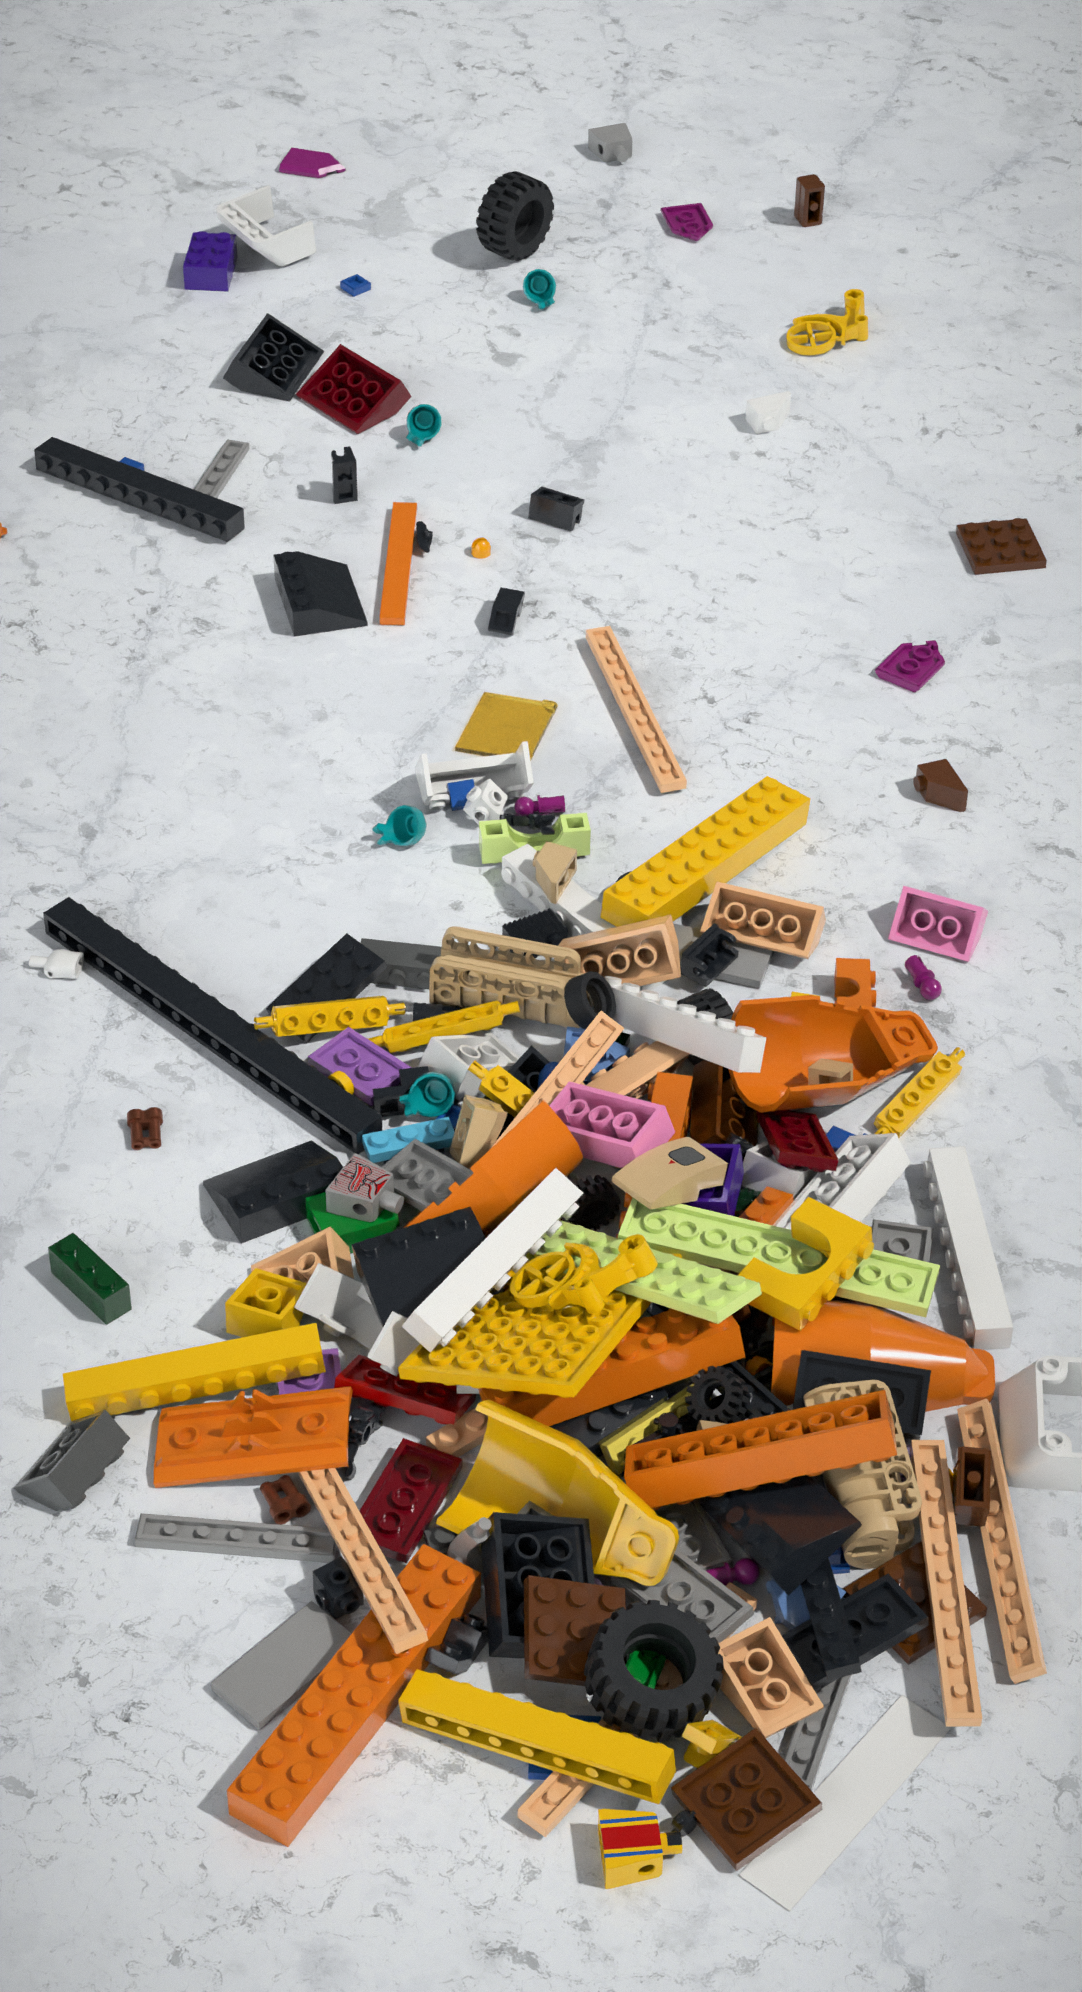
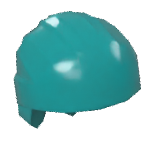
M535 269L529 272L523 281V290L526 297L532 302L537 303L539 309H544L554 304L553 297L556 292V282L551 273L542 269Z
M420 404L413 407L406 418V426L409 431L406 438L421 447L424 441L435 437L442 425L438 410L428 404Z
M402 805L391 812L386 824L378 823L372 830L377 834L383 835L377 840L379 845L394 843L400 846H410L418 843L423 838L427 823L422 811L417 807Z
M428 1072L419 1076L412 1084L409 1094L401 1095L399 1101L405 1105L404 1112L406 1117L414 1116L417 1113L422 1116L436 1117L446 1113L451 1108L455 1100L456 1091L453 1082L446 1075Z

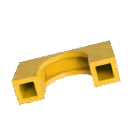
M810 1197L791 1215L792 1238L823 1253L828 1258L826 1263L810 1273L790 1274L754 1257L737 1275L760 1283L762 1294L748 1303L749 1305L800 1331L809 1321L812 1322L817 1317L820 1308L825 1302L834 1298L839 1286L853 1276L856 1267L863 1259H868L874 1249L872 1227Z

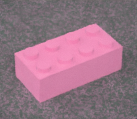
M570 1081L549 1105L577 1141L583 1158L623 1168L645 1152L667 1143L675 1133L666 1107L663 1105Z

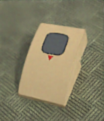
M684 1137L659 1145L638 1156L613 1175L611 1182L647 1208L656 1209L697 1201L701 1189L722 1186L728 1163L690 1137Z

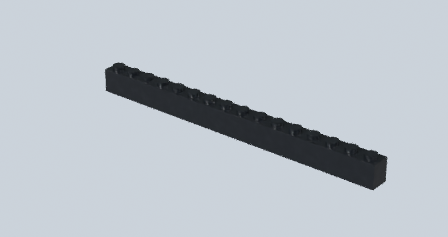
M67 897L43 912L47 935L70 951L82 952L86 963L353 1153L360 1154L365 1150L362 1144L363 1134L382 1131V1116L377 1110L368 1107L357 1096L348 1093L334 1080L328 1079L314 1066L308 1065L298 1058L294 1052L288 1051L278 1044L274 1038L268 1037L260 1030L255 1029L254 1024L248 1023L234 1010L228 1009L214 996H210L201 990L197 984L191 983L181 976L177 970L171 969L161 962L157 956L151 955L138 943L128 939L120 930L114 929L101 917L88 911L84 905L78 904L70 897Z

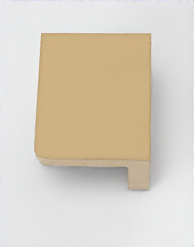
M821 1058L808 1067V1085L853 1081V1063Z

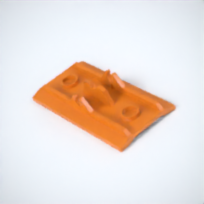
M351 1386L267 1396L254 1389L252 1391L253 1398H245V1392L240 1391L234 1400L162 1408L159 1417L154 1461L155 1488L348 1467Z

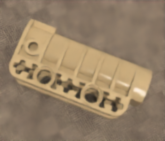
M452 926L445 931L443 936L441 956L434 959L430 968L429 1002L452 1005L454 1007L460 1006V1008L464 1009L465 1007L469 1008L496 1000L501 1005L518 1000L520 1013L510 1014L509 1016L559 1025L565 1028H580L568 1013L564 992L565 986L570 979L584 974L580 973L581 958L578 952L567 947ZM476 943L488 945L490 949H481ZM532 954L542 955L546 960H537ZM565 959H568L570 964L565 963ZM586 990L587 999L589 1002L590 994Z
M879 1380L823 1385L807 1392L803 1397L805 1407L870 1392L886 1391L895 1427L897 1455L891 1456L883 1462L868 1461L859 1463L850 1469L836 1468L822 1473L826 1490L862 1524L841 1545L846 1562L853 1567L861 1569L877 1568L893 1559L894 1552L906 1550L911 1546L915 1534V1526L912 1519L918 1516L922 1505V1498L890 1389L884 1382ZM899 1473L906 1477L907 1480L905 1482L901 1481ZM899 1532L904 1535V1539L898 1538Z

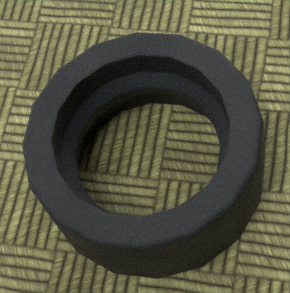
M589 971L567 982L564 992L565 1004L570 1017L582 1029H587L600 1011L613 1019L616 1010L615 997L610 984L598 972ZM586 990L593 1001L594 1010L588 1002Z

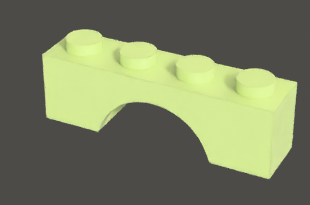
M587 813L560 815L552 825V829L555 830L554 835H542L541 832L534 834L521 833L514 830L506 819L479 821V849L482 864L502 862L503 856L526 844H529L536 851H540L546 841L577 849V856L590 855L591 829Z

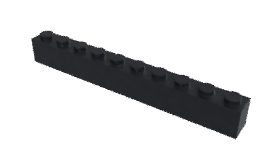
M55 437L49 438L34 449L36 470L226 542L245 529L244 508Z

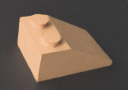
M331 1227L251 1265V1272L258 1268L308 1283L316 1266L320 1263L354 1279L349 1246Z
M771 1617L719 1643L720 1650L718 1654H721L724 1668L721 1672L723 1678L720 1688L752 1727L757 1728L765 1739L824 1708Z

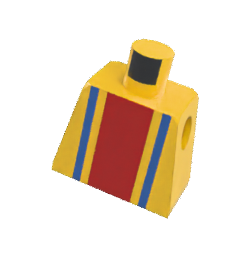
M598 1809L597 1830L605 1889L657 1878L662 1875L663 1855L682 1854L681 1832L660 1833L658 1817L654 1812Z

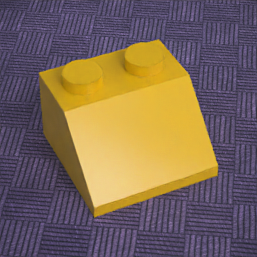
M255 1268L225 1302L226 1333L242 1338L299 1326L304 1312L297 1310L294 1306L307 1283Z

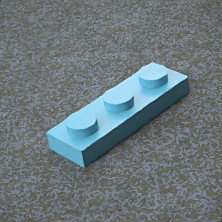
M449 1117L363 1134L362 1144L368 1160L376 1163L392 1159L414 1139L435 1150L451 1147L454 1129Z

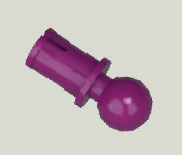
M537 795V801H533L529 797L523 796L516 800L514 809L516 814H529L536 811L565 813L564 795L555 797H540V795Z
M913 955L905 961L904 966L913 977L915 987L920 988V993L925 999H937L942 992L941 983L935 979L933 971L927 969L920 956Z
M749 1558L738 1560L733 1568L729 1567L728 1562H724L722 1567L705 1570L725 1586L729 1582L733 1584L734 1581H738L743 1585H751L758 1579L760 1574L758 1565Z

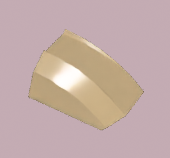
M465 1095L449 1151L453 1159L470 1169L494 1145L503 1128L508 1112H505L500 1104L490 1100Z

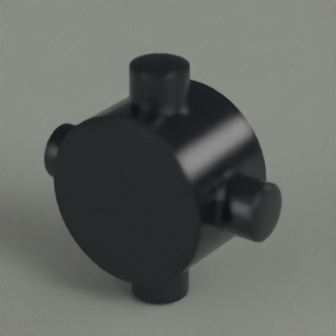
M663 1413L659 1416V1419H654V1424L658 1425V1431L662 1436H672L677 1430L681 1431L682 1425L678 1424V1418L674 1413Z
M684 1810L678 1813L672 1820L671 1825L674 1829L671 1832L680 1831L681 1836L690 1834L697 1826L694 1816L696 1814L695 1811L689 1812Z

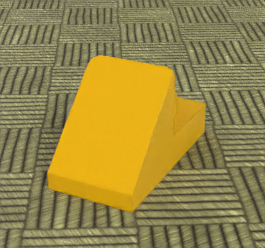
M713 1719L688 1723L681 1736L690 1741L683 1759L698 1769L742 1736Z

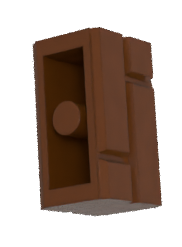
M815 174L800 176L796 179L794 217L802 227L821 225L823 220L825 185Z
M965 1446L958 1447L953 1465L952 1494L956 1524L977 1527L985 1526L990 1510L991 1450Z

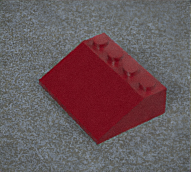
M342 344L333 351L296 393L298 398L356 434H360L397 414L412 397L400 379Z

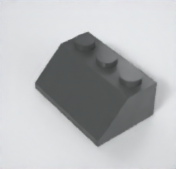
M106 1410L74 1420L58 1436L14 1489L18 1493L54 1511L68 1507L74 1509L86 1498L85 1491L90 1486L97 1484L105 1476L103 1470L108 1464L114 1463L123 1455L124 1450L122 1448L130 1440V1437Z

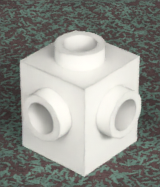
M488 779L468 792L466 796L467 802L463 810L478 825L479 821L499 820L500 815L504 813L503 807L508 796L491 779Z

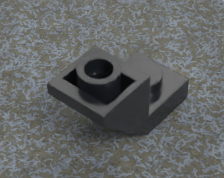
M500 587L493 603L488 625L489 631L507 635L514 634L517 616L520 617L525 597L524 591Z
M428 1066L399 1069V1086L372 1089L373 1109L377 1110L382 1117L404 1115L405 1105L399 1101L400 1096L409 1094L415 1080L429 1072Z
M472 1614L452 1618L443 1643L429 1647L424 1660L452 1674L467 1671L488 1642L487 1626H484L485 1621Z

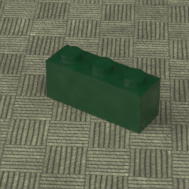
M71 1233L48 1247L51 1273L106 1325L132 1310L129 1284L76 1234Z

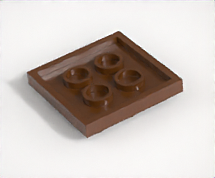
M1027 518L1002 521L992 520L981 523L970 522L956 526V535L974 575L1046 568L1047 560Z
M921 1541L843 1588L846 1591L843 1596L845 1599L889 1573L928 1616L929 1625L892 1647L908 1665L936 1648ZM964 1585L969 1624L971 1626L986 1616L987 1607Z
M528 1575L524 1580V1679L585 1686L584 1683L587 1677L584 1675V1668L594 1637L602 1622L610 1618L613 1611L620 1607H624L626 1610L625 1588ZM627 1656L624 1657L625 1665L627 1664Z
M754 1728L671 1787L672 1795L680 1805L689 1812L695 1811L696 1814L694 1816L697 1825L736 1871L823 1810L822 1802L757 1728Z

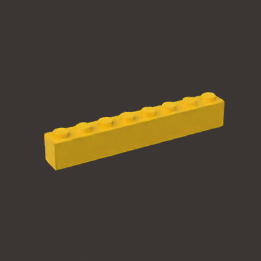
M317 1323L67 1372L63 1373L66 1405L72 1422L106 1410L110 1415H118L125 1412L183 1402L189 1399L324 1373L326 1370Z
M417 1669L398 1700L402 1723L557 1771L561 1774L655 1804H660L676 1773L674 1749L668 1748L662 1743H652L636 1738L626 1732L620 1733L604 1728L594 1722L588 1723L572 1718L562 1712H553L540 1708L530 1702L511 1699L498 1692L492 1693L482 1690L466 1682L460 1683L450 1680L437 1673H428Z

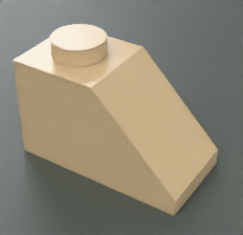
M546 841L542 849L535 853L533 867H536L537 882L553 904L558 902L577 871V849Z

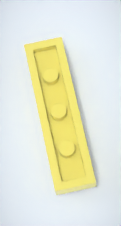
M687 1387L600 1445L608 1467L614 1474L619 1475L625 1471L624 1453L626 1446L632 1445L658 1430V1425L654 1424L655 1418L659 1419V1416L663 1413H674L677 1418L689 1413L687 1407L690 1404L686 1403L685 1397L691 1396V1393L686 1391Z

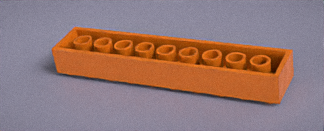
M423 1544L397 1576V1580L425 1628L428 1641L396 1654L371 1609L227 1789L229 1815L289 1847L398 1706V1700L417 1669L425 1671L430 1662L424 1659L429 1647L442 1644L452 1618L469 1614L481 1598V1572Z

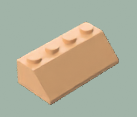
M716 882L700 932L703 934L715 923L719 925V928L734 935L737 939L736 942L809 959L819 944L826 918L824 907Z
M671 915L565 938L558 945L578 952L581 958L580 973L598 972L604 978L605 976L622 979V984L632 983L643 986L681 977L679 945ZM565 959V963L570 964L569 960Z
M655 1041L650 1045L648 1042H645L633 1052V1056L630 1058L626 1055L622 1056L612 1065V1069L609 1071L605 1069L600 1070L591 1078L592 1081L585 1086L640 1099L648 1094L649 1084L655 1083L657 1072L675 1074L690 1054L659 1041Z

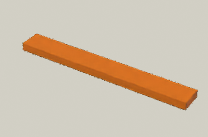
M393 502L380 609V625H405L417 503Z

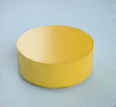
M335 1071L327 1077L330 1080H334L348 1093L354 1094V1085L344 1072Z

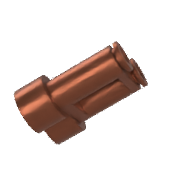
M151 1107L147 1110L132 1109L128 1111L127 1125L131 1129L132 1149L141 1150L143 1147L157 1149L161 1147L160 1126L163 1123V1114L160 1108ZM143 1130H149V1137H143Z
M283 1475L274 1482H264L260 1486V1490L270 1506L269 1513L276 1524H285L293 1517H304L311 1510V1505L306 1496L299 1493L289 1475ZM284 1491L286 1497L280 1498L277 1492Z

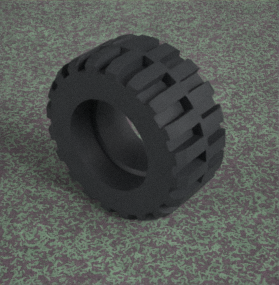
M518 171L502 174V176L495 179L494 184L488 187V192L482 197V204L477 211L479 215L476 217V224L478 226L476 232L485 249L506 259L519 261L531 256L532 252L538 250L540 243L544 242L545 235L551 227L549 226L550 222L553 221V196L549 187L540 180Z
M648 1600L646 1605H642L641 1601L629 1603L626 1610L624 1607L616 1609L612 1612L610 1618L605 1619L600 1625L585 1663L584 1675L587 1678L584 1684L587 1694L589 1696L593 1695L591 1704L595 1711L599 1712L602 1710L604 1713L602 1719L610 1726L613 1724L619 1726L620 1733H633L638 1735V1738L649 1741L651 1737H656L658 1742L669 1741L672 1734H674L675 1738H680L688 1723L703 1721L705 1715L708 1714L721 1686L723 1678L721 1672L724 1668L723 1657L721 1654H718L720 1646L717 1639L709 1637L710 1628L704 1622L699 1624L695 1620L696 1615L689 1610L686 1613L677 1609L679 1605L668 1602L667 1606L660 1605L659 1600ZM637 1650H640L639 1652L650 1650L657 1652L659 1655L662 1654L676 1666L681 1674L683 1685L669 1690H657L647 1687L630 1674L625 1665L624 1657Z

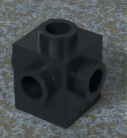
M342 1556L312 1571L313 1592L316 1602L322 1610L327 1609L334 1619L345 1614H351L364 1605L363 1592Z

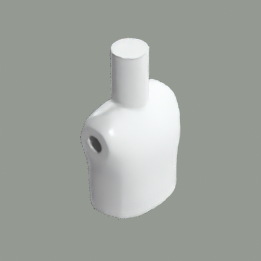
M65 949L54 950L49 957L31 955L29 958L30 967L44 968L45 975L54 979H77L84 965V954L82 952Z

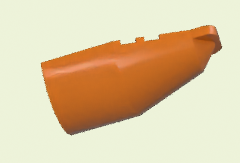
M814 995L740 1000L731 1020L736 1022L735 1026L752 1027L755 1029L756 1034L766 1037L760 1073L736 1072L730 1069L728 1071L735 1090L747 1106L761 1113L833 1106L850 1102L909 1069L914 1063L930 1061L937 1052L938 1046L924 1021L912 1011H890L861 1005L858 1009L845 1006V1001L836 1000L834 1004L823 1002L819 996ZM821 1058L853 1063V1081L808 1085V1067Z
M543 1100L470 1167L473 1174L461 1185L455 1181L448 1188L452 1193L439 1205L433 1201L404 1227L471 1207L484 1237L487 1238L555 1168L565 1177L573 1172L582 1163L583 1155L580 1147L567 1126Z
M827 1300L820 1308L817 1317L812 1322L809 1321L801 1331L772 1317L774 1350L771 1393L786 1406L794 1402L801 1350L931 1370L925 1412L958 1405H970L984 1399H988L990 1403L993 1399L995 1391V1365L993 1356L989 1352L971 1348L961 1338L886 1308L857 1301Z

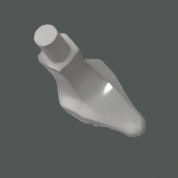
M485 1517L480 1518L479 1521L462 1530L450 1543L446 1554L481 1572V1592L484 1594L481 1543L490 1536L489 1529L491 1528V1521Z

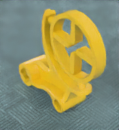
M850 289L844 293L845 316L813 314L794 318V326L786 334L788 348L800 355H819L831 350L835 346L836 341H841V345H846V341L856 339L857 341L867 340L868 317L864 315V292L860 289ZM812 330L824 331V332H821V333H815V334H814V335H815V339H814V337H813V331H812ZM807 331V334L794 336L799 332ZM808 339H810V346L798 345L802 343H807ZM829 340L824 344L816 346L815 341L818 342Z
M640 1234L624 1239L618 1247L619 1255L605 1267H601L600 1259L592 1248L579 1243L566 1242L564 1245L566 1250L564 1252L546 1253L523 1265L513 1276L510 1283V1291L516 1302L522 1307L536 1308L549 1304L552 1309L560 1310L568 1304L585 1307L589 1314H595L604 1308L605 1298L614 1289L637 1278L649 1275L656 1269L658 1262L646 1239ZM571 1255L581 1258L579 1267H577ZM552 1265L545 1271L547 1276L543 1277L539 1270ZM568 1269V1272L560 1282L554 1280ZM529 1277L534 1279L520 1291L522 1285ZM545 1282L549 1290L537 1294L541 1289H543L541 1283Z

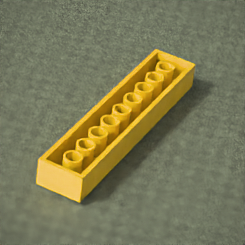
M766 776L607 888L603 893L600 918L616 927L671 915L672 921H675L712 894L716 882L727 883L805 826L811 798L778 782L774 778Z

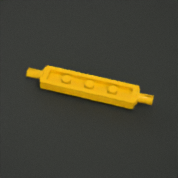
M385 996L273 1006L271 1016L254 1017V1022H256L254 1027L255 1029L271 1028L277 1037L345 1030L347 1027L351 1029L388 1026L387 1023L391 1015H405L406 1010L404 1009L406 1008L404 1003L388 1004L387 997Z
M496 1000L386 1028L383 1035L367 1039L379 1047L386 1046L390 1053L396 1051L404 1052L412 1047L429 1044L431 1037L466 1035L479 1030H491L496 1026L502 1025L504 1016L520 1013L518 1000L503 1005Z
M956 1047L949 1056L939 1051L876 1116L873 1124L878 1130L874 1134L896 1133L898 1138H900L960 1075L963 1067L958 1062L964 1058V1050L960 1051V1048Z
M474 1060L468 1068V1071L481 1079L478 1090L495 1103L500 1104L501 1108L514 1118L534 1095L533 1091L499 1065L488 1071Z

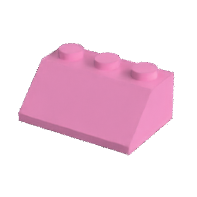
M903 886L888 939L969 962L981 938L988 910L980 906Z

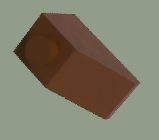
M947 759L917 765L913 783L915 790L920 792L926 802L959 812L966 811L968 789Z

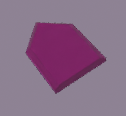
M292 147L280 163L279 168L281 173L313 178L326 177L327 173L333 171L337 173L346 171V168L330 153Z
M702 203L662 207L660 210L671 232L675 235L698 241L713 228V223Z
M936 640L926 641L924 645L912 646V643H902L875 669V673L885 681L916 692L945 665V660L939 653Z

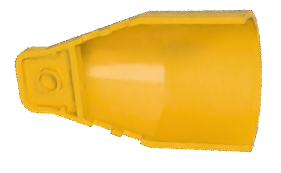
M484 1400L477 1404L476 1411L488 1416L484 1439L473 1468L462 1489L449 1508L437 1518V1525L459 1534L465 1528L479 1521L480 1518H489L493 1512L517 1514L531 1501L557 1517L589 1519L594 1574L625 1577L645 1586H654L664 1579L679 1542V1533L674 1524L657 1516L656 1512L578 1439L494 1401Z

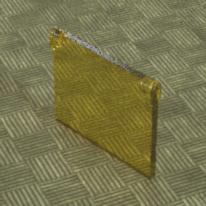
M484 692L455 746V751L481 756L516 753L521 743L528 741L531 761L558 708V704L549 700L537 701Z

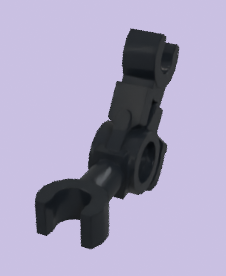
M504 813V815H500V820L506 819L510 826H528L529 829L541 830L542 835L555 834V830L552 829V822L555 820V816L551 813Z
M372 1402L368 1409L358 1406L352 1411L348 1432V1467L345 1472L347 1479L352 1480L355 1477L356 1466L353 1462L358 1448L366 1444L370 1435L374 1433V1428L379 1429L382 1426L383 1421H380L379 1417L386 1407Z

